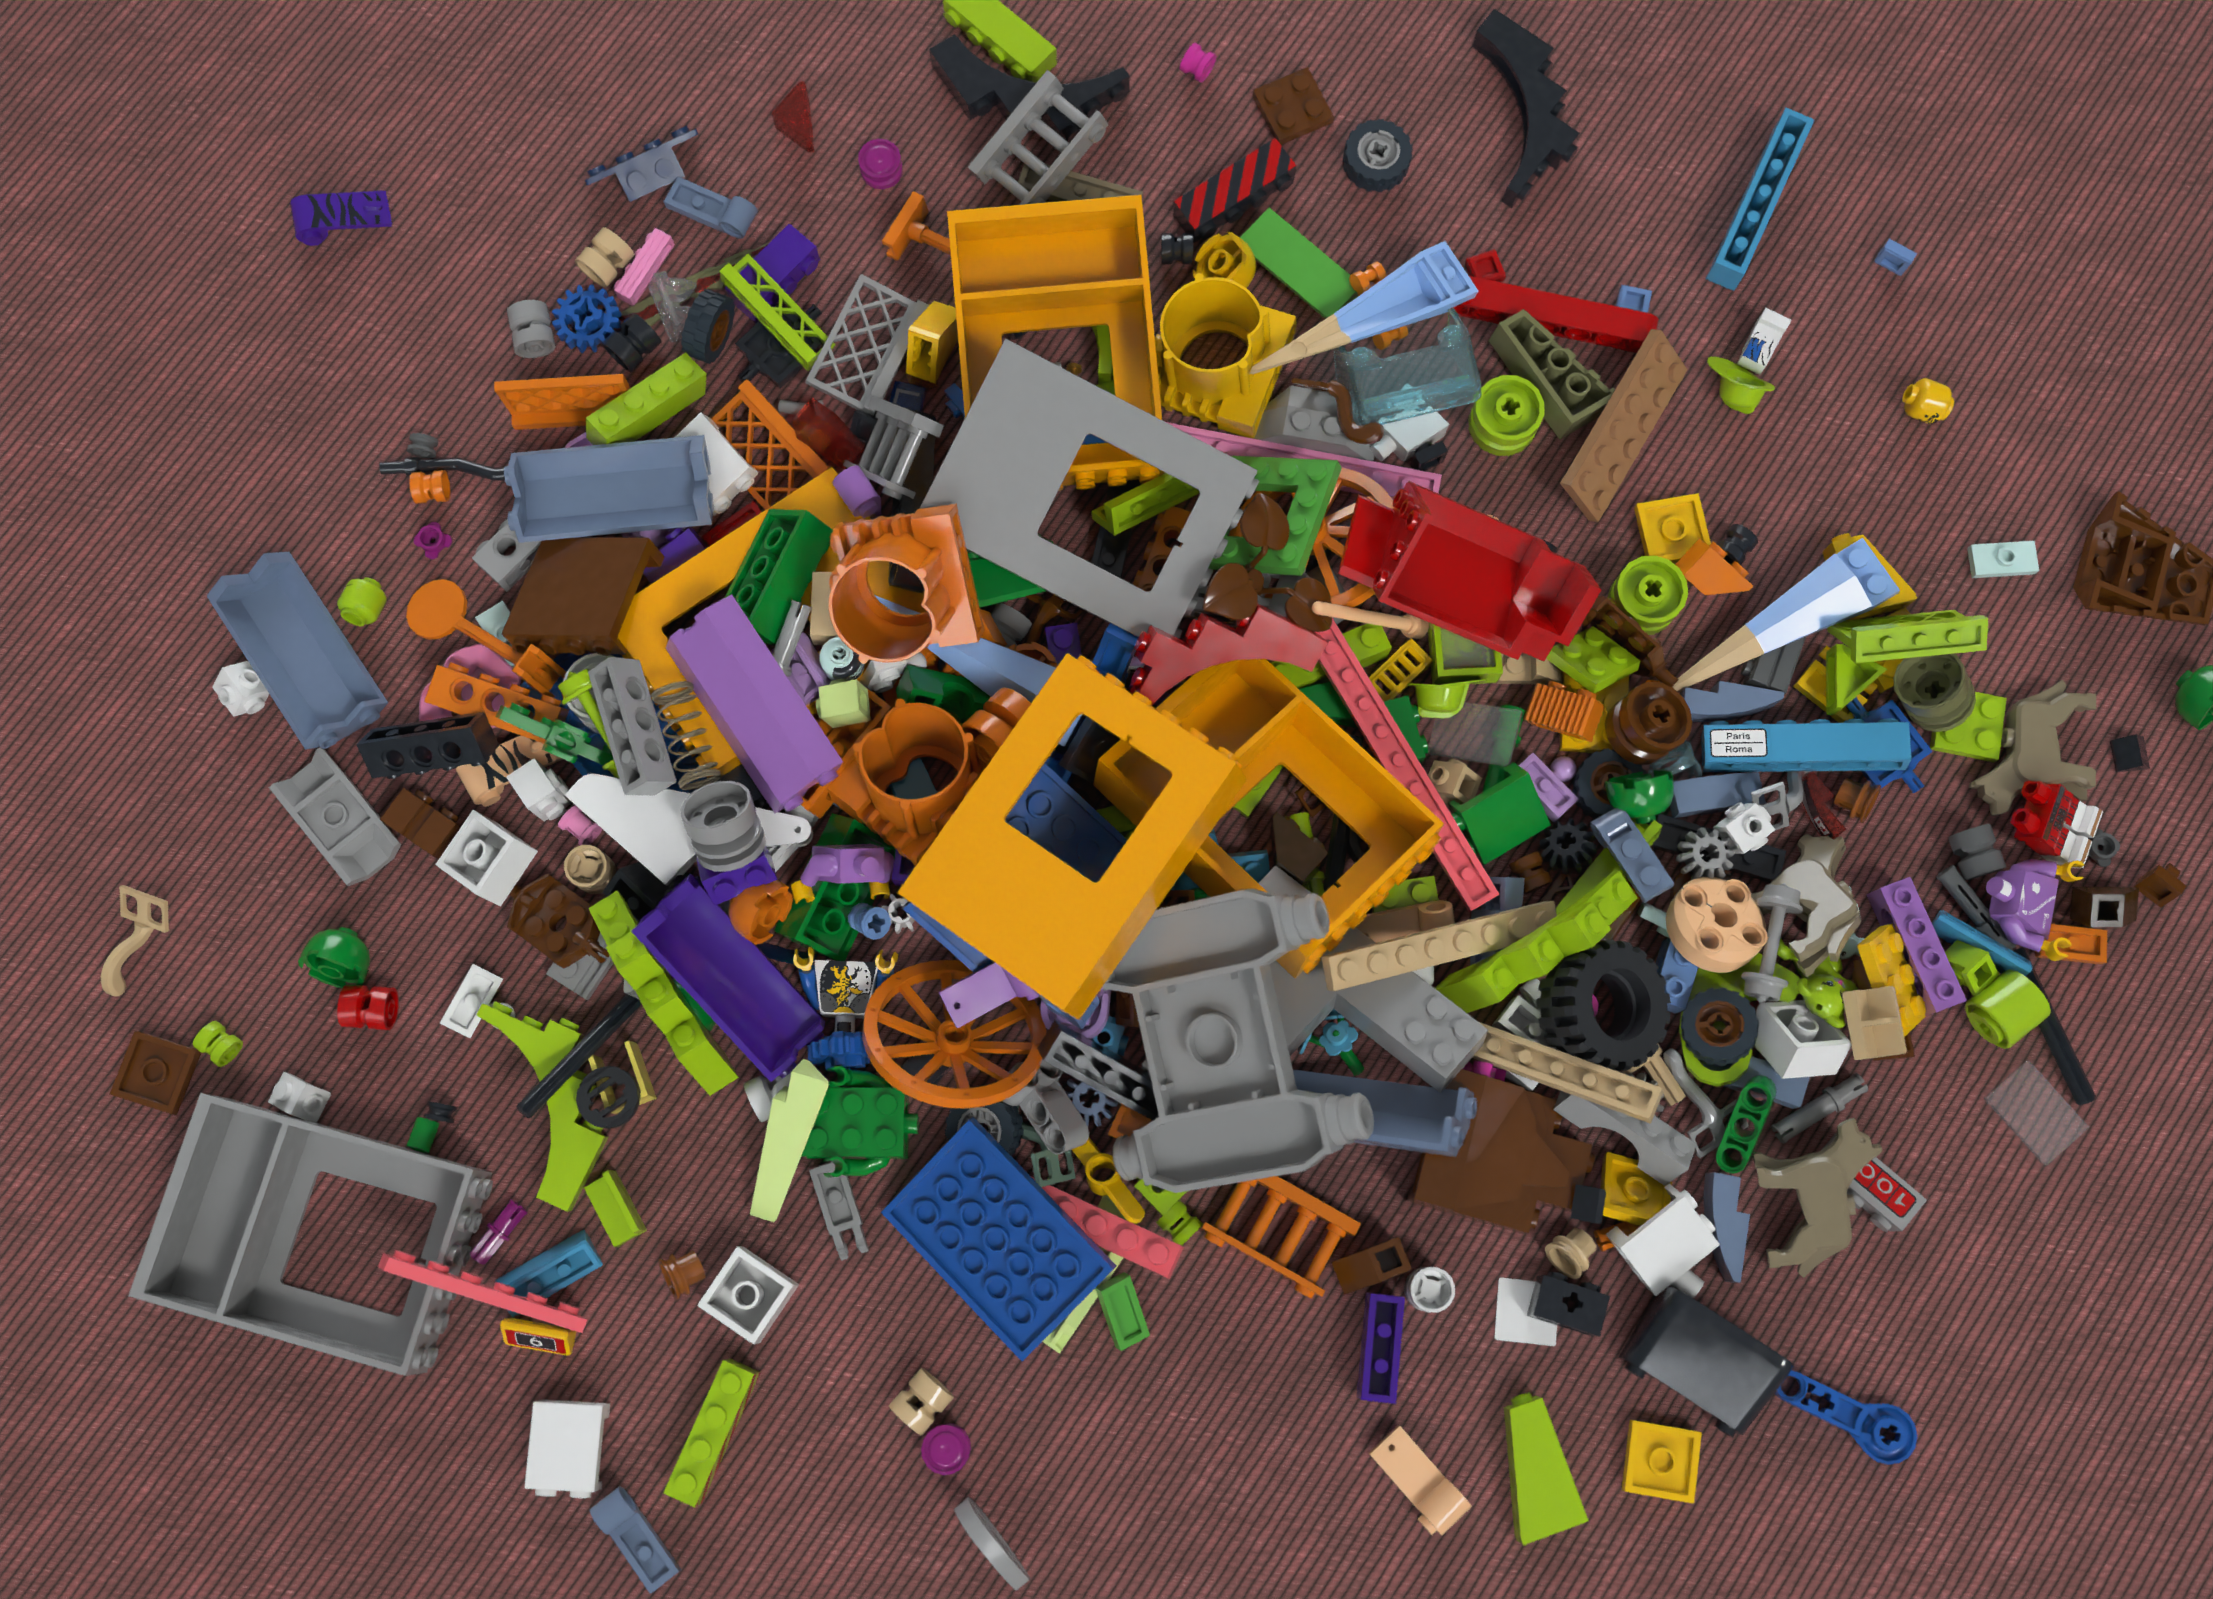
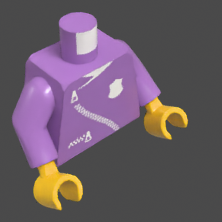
M874 844L812 846V858L800 877L801 880L791 885L795 903L804 898L807 903L812 902L815 899L812 886L816 885L818 880L833 883L869 882L871 899H874V896L878 894H884V898L888 899L890 897L888 881L891 878L894 858L891 853L884 851L883 847Z
M2028 859L2012 865L2009 871H1999L1995 877L1987 882L1986 891L1992 896L1989 909L1990 917L1998 921L2008 941L2037 952L2040 949L2044 950L2046 956L2052 961L2068 957L2067 954H2063L2057 949V946L2059 948L2070 947L2072 944L2068 939L2062 937L2052 942L2046 940L2049 938L2059 883L2055 876L2060 875L2061 879L2066 882L2083 879L2084 877H2075L2071 873V867L2084 866L2081 861H2071L2060 866L2054 861Z

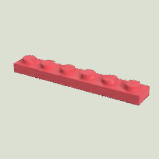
M1051 1185L1041 1187L1097 1246L1165 1278H1171L1184 1249L1183 1246Z
M395 1250L393 1256L383 1253L378 1267L385 1272L583 1333L587 1323V1319L578 1314L580 1308L562 1302H560L558 1308L546 1304L548 1300L546 1297L528 1292L525 1298L514 1294L516 1288L500 1282H495L494 1287L481 1284L482 1277L465 1271L462 1272L461 1277L448 1273L450 1267L434 1261H429L427 1266L414 1263L416 1256L399 1250Z

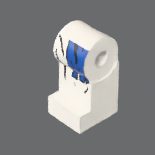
M1765 308L1756 321L1737 364L1760 375L1789 326L1791 319Z

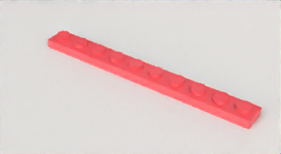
M1332 618L1330 629L1323 632H1315L1328 642L1318 662L1379 764L1444 823L1438 833L1441 840L1433 848V853L1468 912H1471L1500 894Z

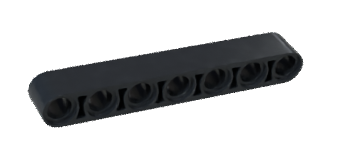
M903 407L936 421L935 415ZM928 433L927 438L922 439L903 484V487L916 493L914 498L903 494L900 500L893 497L892 516L900 513L905 515L913 514L917 509H920L933 483L934 435ZM889 562V586L917 593L924 592V586L916 574L899 564Z

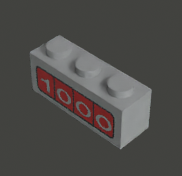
M1835 1133L1831 1137V1139L1822 1148V1150L1834 1141V1139L1837 1137V1133ZM1877 1157L1859 1171L1846 1191L1847 1194H1853L1855 1207L1858 1209L1862 1207L1871 1215V1222L1885 1232H1888V1230L1890 1232L1903 1231L1927 1201L1926 1198Z

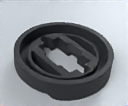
M606 1066L595 1069L583 1079L577 1090V1107L582 1117L594 1126L601 1128L622 1126L635 1115L639 1107V1086L630 1073L618 1067ZM605 1077H611L606 1082H604L603 1084H601L600 1086H598L590 1092L592 1086L598 1080ZM615 1083L619 1086L625 1084V1089L622 1090L624 1096L616 1100L615 1103L600 1112L598 1109L591 1110V1106L594 1104L592 1099L599 1095L600 1092ZM626 1102L622 1111L617 1115L605 1117Z

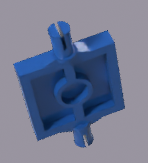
M1855 697L1846 707L1856 719H1862L1864 723H1875L1882 719L1894 718L1898 719L1899 722H1909L1912 760L1906 770L1861 771L1867 780L1871 781L1873 786L1881 785V788H1883L1891 781L1902 778L1912 793L1919 791L1925 785L1917 777L1913 769H1915L1920 760L1933 751L1893 700H1889L1877 710L1867 712L1857 697Z

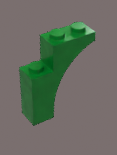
M1331 682L1299 689L1337 725L1358 729ZM1409 696L1383 701L1422 764L1426 758L1425 754L1428 753V744L1424 734L1419 735L1416 723L1420 722V717L1416 704L1411 705Z

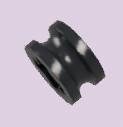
M427 1101L426 1105L429 1107V1111L424 1113L423 1118L454 1124L455 1119L452 1118V1113L457 1111L458 1107Z

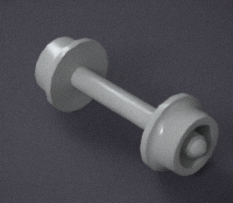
M1785 883L1781 885H1765L1763 896L1757 899V905L1772 910L1767 931L1768 939L1764 946L1759 973L1744 972L1742 973V979L1745 980L1744 994L1756 998L1759 1003L1766 1000L1779 1001L1782 990L1788 987V981L1774 977L1773 973L1785 913L1800 914L1803 912V907L1799 904L1801 892L1788 887Z

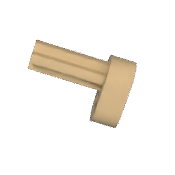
M1658 1044L1659 1049L1652 1057H1648L1644 1064L1621 1072L1625 1075L1626 1073L1630 1074L1643 1066L1650 1078L1657 1081V1086L1663 1088V1098L1670 1107L1682 1101L1686 1095L1661 1058L1660 1054L1663 1050Z

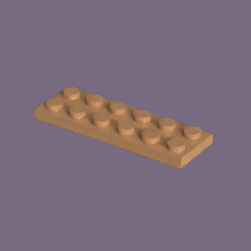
M1650 330L1560 483L1589 521L1599 522L1688 370L1662 330Z

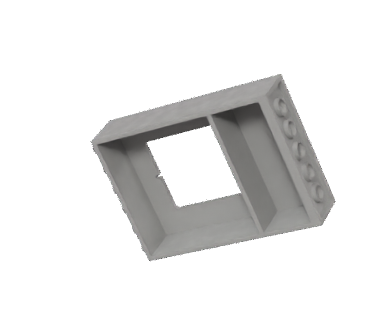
M1005 338L920 509L957 504L968 551L1137 637L1143 631L1147 632L1150 625L1179 639L1182 629L1178 628V625L1183 617L1189 618L1198 601L1193 596L1198 587L1201 589L1205 588L1213 572L1208 567L1212 559L1220 558L1226 548L1228 540L1224 539V536L1228 529L1232 530L1237 526L1243 514V510L1239 508L1243 499L1247 501L1253 495L1259 483V480L1254 478L1258 470ZM1088 434L1108 442L1198 489L1200 492L1177 538V541L1182 543L1181 547L1173 546L1149 592L1130 584L1038 535V530Z
M200 1093L128 1296L400 1375L409 1376L427 1373L428 1368H432L438 1356L437 1340L439 1334H443L449 1322L447 1310L450 1301L456 1298V1293L413 1280L403 1312L400 1316H396L285 1284L283 1276L318 1174L322 1171L435 1203L437 1209L421 1258L427 1261L426 1264H419L427 1266L429 1261H434L450 1267L449 1274L459 1276L461 1267H464L470 1258L471 1247L468 1245L472 1233L478 1231L482 1221V1213L479 1212L483 1199H488L493 1187V1181L490 1180L492 1172L230 1098Z

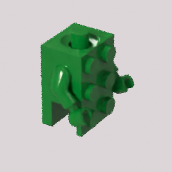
M842 1066L828 1067L827 1071L833 1070L838 1076L836 1082H828V1087L845 1085L859 1088L827 1089L801 1157L832 1161L835 1164L834 1172L824 1173V1176L828 1178L841 1175L867 1176L885 1168L890 1159H908L909 1134H918L919 1114L909 1113L910 1096L896 1088H891V1084L884 1078L869 1071L846 1070Z

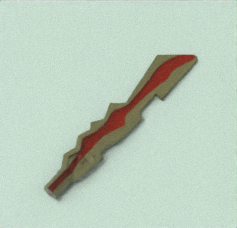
M768 242L756 249H747L725 258L723 264L707 268L683 279L682 287L665 296L660 291L622 311V316L618 319L620 322H624L632 313H636L652 327L690 297L697 298L698 294L703 292L704 289L723 290L725 285L720 279V270L728 263L734 266L747 254L754 259L768 245Z

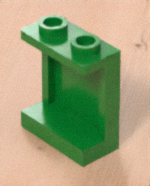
M1514 762L1502 768L1506 779L1464 804H1459L1454 799L1448 802L1452 812L1451 815L1477 858L1484 865L1551 825L1529 773Z

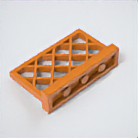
M623 374L494 382V391L511 413L512 426L515 430L586 426V417L631 388Z
M746 379L738 387L741 391L711 419L718 427H726V439L735 449H747L746 462L750 466L754 467L757 471H767L766 487L751 486L747 489L766 510L771 507L772 493H787L788 496L799 489L793 488L794 471L808 472L814 479L830 467L762 393ZM744 402L749 408L748 422L733 421L734 410ZM755 416H756L761 422H754ZM733 427H748L747 443H732ZM754 427H766L769 430L768 444L753 443ZM775 437L781 444H775ZM753 449H768L767 465H752ZM774 449L788 450L789 466H773ZM795 459L801 466H795ZM773 471H788L787 488L772 487ZM759 493H765V499Z

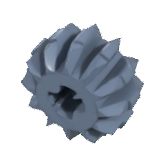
M1068 1079L1066 1083L1074 1092L1065 1091L1070 1100H1073L1072 1103L1079 1114L1084 1116L1083 1120L1087 1127L1089 1125V1117L1094 1118L1097 1127L1102 1125L1101 1119L1098 1116L1100 1113L1107 1119L1112 1118V1113L1105 1108V1105L1117 1107L1118 1101L1106 1099L1107 1095L1080 1081L1081 1084L1077 1085L1073 1080ZM1088 1091H1094V1097L1099 1096V1102L1092 1103L1091 1108L1084 1107V1101L1080 1103V1097L1086 1096Z

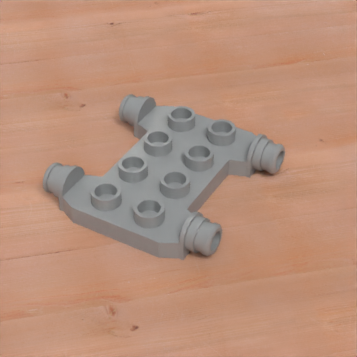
M1245 889L1157 909L1105 982L1103 991L1114 990L1133 994L1159 1117L1151 1123L1134 1130L1131 1136L1125 1135L1116 1139L1113 1146V1162L1117 1173L1124 1180H1134L1138 1177L1144 1180L1145 1186L1154 1185L1178 1193L1303 1172L1314 1167L1329 1154L1342 1149L1344 1145L1352 1144L1355 1139L1365 1140L1370 1138L1374 1129V1119L1370 1103L1364 1095L1354 1093L1346 1097L1344 1094H1319L1297 1090L1269 964L1289 951L1298 949L1300 945L1309 943L1311 939L1326 937L1329 931L1328 911L1323 899L1316 893L1301 897L1299 895H1275L1256 889Z

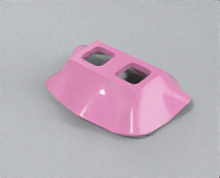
M480 643L464 647L452 653L446 659L443 666L448 668L451 662L469 668L467 674L469 676L479 678L480 674L483 673L500 679L498 686L510 689L511 684L518 686L521 684L520 677L512 671L513 667L500 655ZM430 683L425 686L419 702V721L452 717V711L424 702ZM467 684L462 689L461 695L465 701L469 700L473 695L471 684ZM501 694L494 697L492 701L494 711H498L501 705L504 706V698Z

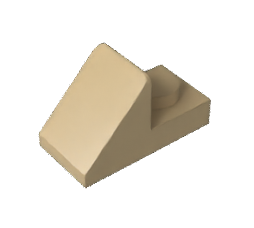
M1501 653L1503 674L1497 681V684H1548V681L1563 683L1562 670L1547 660V658L1543 662L1522 653L1519 659L1516 660Z

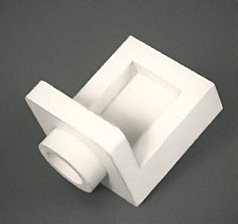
M283 1072L278 1083L274 1086L268 1103L292 1116L316 1123L331 1093L313 1086L292 1074Z

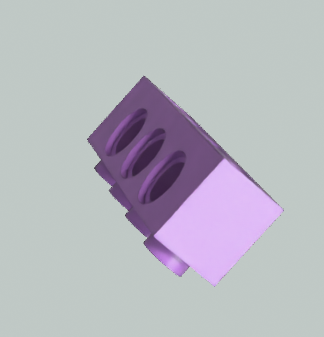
M1911 877L1867 894L1880 926L1893 923L1895 932L1899 933L1904 945L1903 954L1907 964L1914 971V985L1917 994L1923 998L1926 1006L1925 1016L1967 1001Z

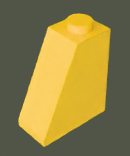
M933 301L911 324L908 329L906 374L936 383L958 340L955 307Z
M1846 533L1831 539V543L1822 551L1825 561L1832 555L1837 554L1863 538L1900 589L1898 594L1872 610L1848 620L1862 619L1900 610L1904 607L1907 608L1917 600L1916 593L1863 534L1851 537L1850 533Z

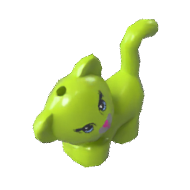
M1780 938L1777 955L1784 960H1793V965L1801 976V979L1797 982L1798 992L1803 996L1806 1007L1812 1014L1824 1019L1830 1026L1843 1028L1845 1026L1843 1015L1845 1007L1842 992L1858 990V988L1851 980L1845 979L1839 974L1842 970L1840 958L1838 962L1830 961L1828 956L1814 970L1813 974L1806 977L1797 968L1796 962L1799 960L1791 948H1788Z

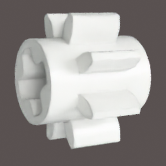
M891 894L890 899L892 902L890 905L882 906L881 908L888 912L891 924H895V932L897 934L901 932L902 928L906 927L913 932L914 927L912 924L915 920L909 914H907L908 917L902 920L900 916H897L898 912L896 910L898 907H903L908 900L904 897L896 899Z

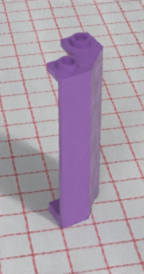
M731 594L698 613L694 617L696 622L691 627L685 630H677L669 637L665 649L685 679L693 684V691L773 812L777 813L784 808L789 812L804 802L802 797L811 786L818 782L821 786H824L838 776L836 771L843 761Z

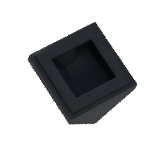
M2134 734L2110 741L2116 772L2150 769L2143 736Z
M1576 1184L1570 1218L1597 1224L1602 1223L1606 1197L1605 1189Z

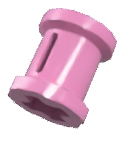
M576 805L566 811L558 823L559 828L562 830L567 829L579 840L578 844L580 846L593 843L602 831V828L587 818Z

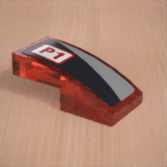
M1811 771L1802 777V804L1819 835L1835 839L1846 828L1825 805L1834 795L1815 773Z

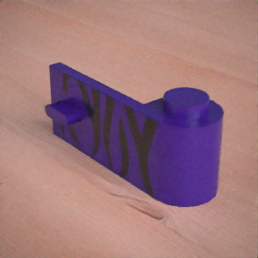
M386 191L308 194L294 197L290 202L295 236L297 240L308 246L321 244L327 238L328 230L392 227Z

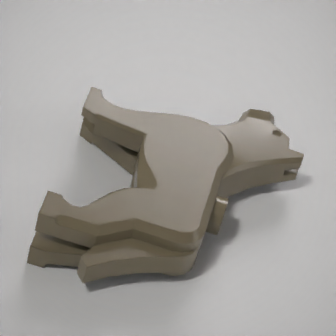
M2061 680L2051 688L2039 694L2021 699L2011 706L2006 716V728L2003 729L2001 746L2006 747V756L1991 772L1969 784V788L1977 789L1978 797L1989 804L1991 816L2001 815L2009 811L2013 799L2021 793L2026 781L2061 784L2079 801L2084 802L2087 800V789L2096 786V770L2089 766L2061 761L2056 727L2066 721L2074 710L2077 712L2096 710V694L2063 693L2067 685Z
M1805 834L1798 841V849L1801 853L1798 861L1787 867L1770 883L1773 885L1785 883L1788 887L1801 892L1799 904L1803 907V912L1796 915L1807 922V936L1803 940H1794L1789 943V946L1799 960L1796 962L1797 968L1806 977L1813 974L1814 970L1828 956L1830 961L1838 962L1845 944L1861 923L1860 912L1849 886L1844 881L1837 883L1834 880L1836 869L1846 850L1845 841L1842 836L1833 840L1829 836L1812 837L1809 834ZM1764 890L1751 893V897L1756 903L1757 899L1763 896ZM1759 906L1762 914H1769L1772 911Z
M1855 1118L1839 1123L1837 1126V1137L1829 1146L1819 1152L1809 1153L1794 1159H1776L1762 1152H1753L1759 1186L1764 1188L1795 1189L1805 1217L1796 1225L1784 1248H1776V1250L1766 1249L1769 1268L1799 1264L1797 1271L1804 1278L1825 1259L1845 1249L1850 1244L1852 1239L1850 1215H1856V1207L1853 1194H1847L1846 1191L1859 1171L1882 1152L1880 1144H1872L1869 1135L1859 1131Z

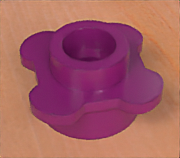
M432 522L420 529L414 537V544L417 547H422L428 559H436L441 550L452 545V537L444 534L438 523ZM432 538L436 539L434 543L430 542Z

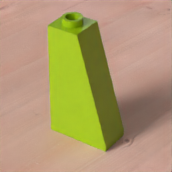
M1530 1392L1511 1398L1512 1404L1504 1407L1514 1534L1516 1540L1522 1545L1589 1521L1543 1398L1539 1396L1532 1397Z

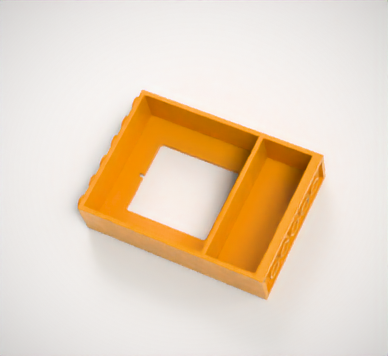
M1142 195L947 211L965 418L1002 346L1003 334L1106 325L1109 327L1115 396L1162 420ZM1109 443L1081 445L1058 491L1063 490V486L1076 485V489H1090L1095 487V483L1108 482V486H1123L1127 484V480L1139 479L1140 483L1144 484L1165 474V472Z
M833 467L634 595L617 640L627 649L626 655L620 654L623 658L640 660L650 696L656 689L662 686L687 681L665 649L668 638L663 633V628L733 582L769 509L807 510L831 529H834L839 522L846 521L851 523L859 519L871 520L870 517H856L852 514L832 484L834 478L838 475ZM831 542L827 552L822 556L816 572H833L840 563L837 552L835 553L832 550ZM875 560L869 562L868 582L874 595L919 613L927 611L922 606L925 592L917 593L889 586V561ZM812 581L808 584L801 598L800 610L803 604L811 607ZM810 611L809 616H808V618H807V620L809 621V623H810V620H811V611ZM870 659L865 663L862 674L857 678L859 682L871 661ZM688 687L670 690L657 697L672 695ZM697 695L692 701L670 705L664 709L662 714L665 719H676L695 711L702 712L696 718L679 721L671 725L673 731L681 729L676 732L678 736L700 728L707 729L701 735L681 739L688 752L705 745L713 746L708 751L698 753L699 756L695 760L699 766L717 762V766L710 769H718L721 771L722 777L742 764ZM815 700L806 707L817 721L820 717L816 710ZM659 705L658 708L661 709L665 705Z
M1067 653L897 893L1062 1011L1080 1020L1247 779L1241 771L1243 766L1236 761L1237 757L1222 746L1218 750L1214 749L1208 743L1209 739L1204 734L1194 728H1191L1189 732L1186 731L1179 724L1180 720L1169 711L1163 709L1159 713L1157 709L1151 706L1152 702L1147 697L1137 691L1131 695L1123 687L1124 683L1115 676L1107 673L1104 677V675L1096 670L1097 666L1084 656L1080 655L1076 659ZM1080 714L1087 716L1125 742L1130 736L1132 739L1129 741V745L1172 772L1170 781L1102 878L1096 883L1006 823V817Z
M1267 659L1234 660L1203 669L1192 675L1155 708L1159 713L1163 709L1172 713L1180 720L1179 724L1186 731L1189 732L1191 728H1194L1204 734L1209 739L1208 743L1214 749L1218 750L1222 746L1237 757L1236 761L1243 766L1241 771L1247 780L1221 818L1278 765H1283L1369 845L1370 849L1336 881L1339 888L1333 884L1320 896L1326 905L1329 916V931L1326 937L1311 939L1309 943L1300 945L1298 949L1289 951L1276 960L1294 979L1303 971L1308 975L1321 962V956L1327 950L1332 952L1344 939L1343 935L1350 927L1354 930L1367 917L1366 913L1372 906L1377 908L1388 897L1391 888L1395 884L1399 886L1412 873L1411 869L1417 862L1422 864L1432 854L1433 848L1441 840L1438 833L1444 823ZM1129 736L1126 742L1120 739L1098 759L1093 785L1137 827L1172 778V772L1129 745V741L1132 739ZM1207 836L1183 871L1209 897L1245 889L1267 892L1209 836Z

